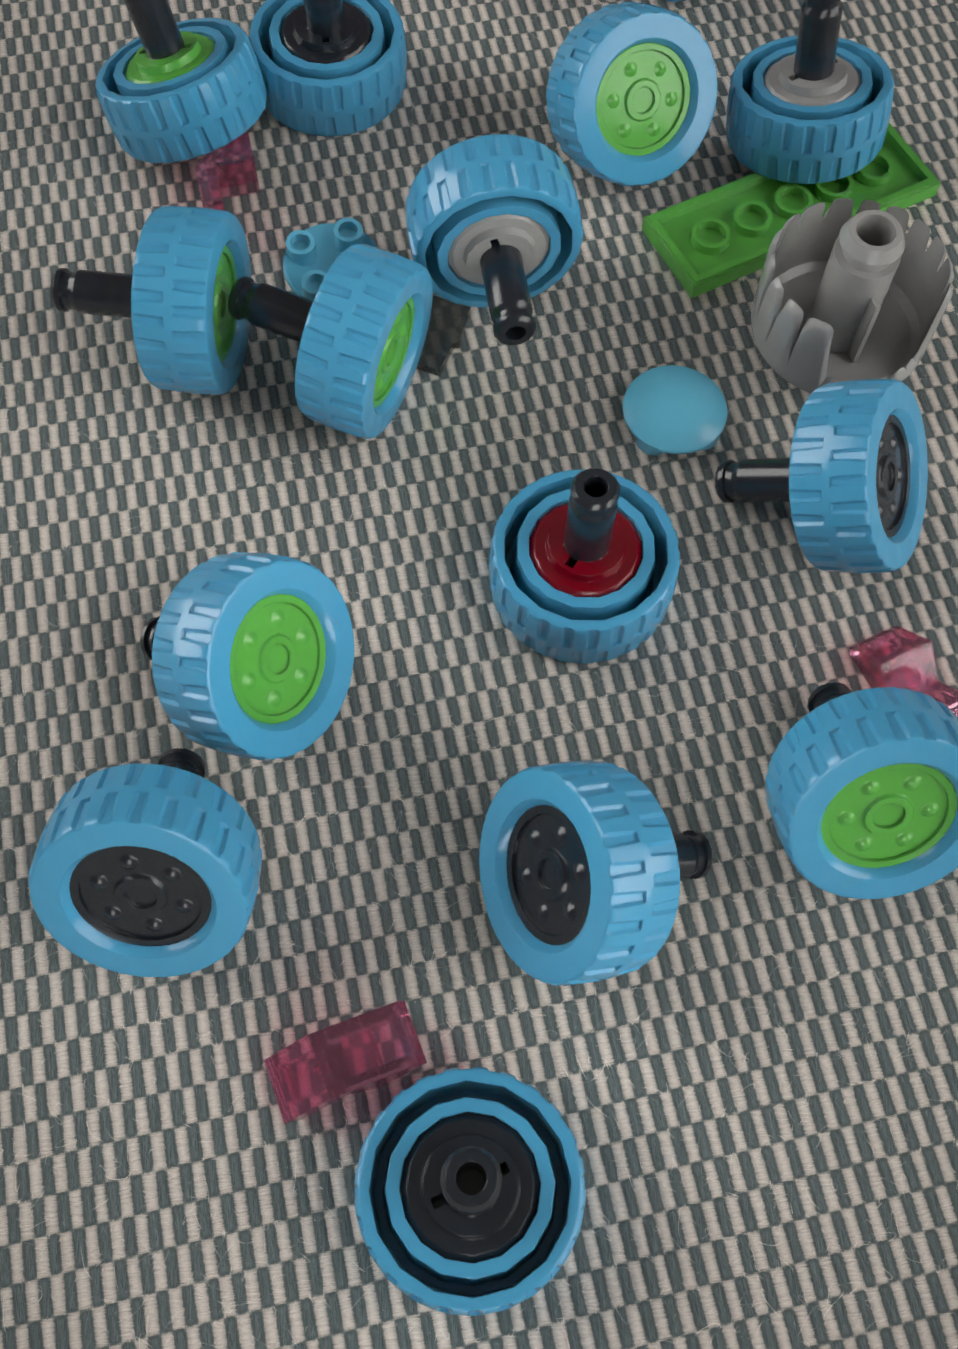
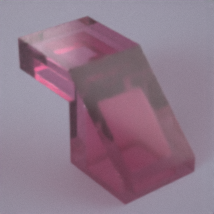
M248 131L229 144L207 153L195 166L203 208L225 211L222 199L260 193Z
M896 625L849 647L851 658L871 688L897 687L924 693L933 697L936 701L944 703L958 718V690L939 682L931 640Z
M402 1000L308 1034L265 1059L264 1063L283 1122L286 1124L303 1120L347 1095L381 1088L424 1065L427 1061L405 1001Z

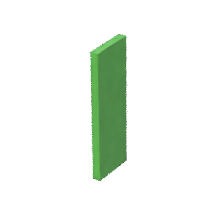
M889 123L884 144L877 156L863 169L850 176L830 182L798 184L770 179L755 172L644 217L642 231L689 296L694 298L763 269L775 234L782 230L789 218L795 214L800 213L801 215L807 207L813 204L825 203L823 217L833 201L841 198L853 200L852 217L855 216L861 203L865 200L878 202L880 204V211L884 212L891 206L905 209L936 196L941 182Z

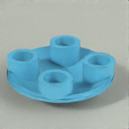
M342 218L336 223L319 224L305 230H295L287 236L285 242L286 250L283 256L284 276L290 288L297 295L314 300L325 275L344 250L356 244H366L376 248L378 246L363 232L361 223L352 218Z
M668 365L647 370L631 382L623 399L622 410L625 423L631 433L637 438L638 448L648 455H659L661 453L687 454L711 449L717 444L727 420V403L720 388L703 373L688 367Z

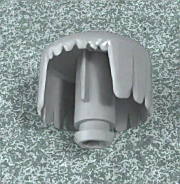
M850 198L835 199L824 217L826 205L823 202L807 207L801 215L800 213L793 215L784 224L782 230H779L772 239L752 305L751 328L754 341L762 357L784 380L808 393H812L818 387L828 383L851 380L896 379L902 382L912 373L922 359L953 295L951 284L954 279V271L951 260L949 258L945 260L946 247L940 238L936 236L927 251H925L931 234L930 227L925 222L916 219L908 233H906L909 220L908 212L898 206H891L885 212L880 211V204L873 200L863 201L854 217H852L853 200Z

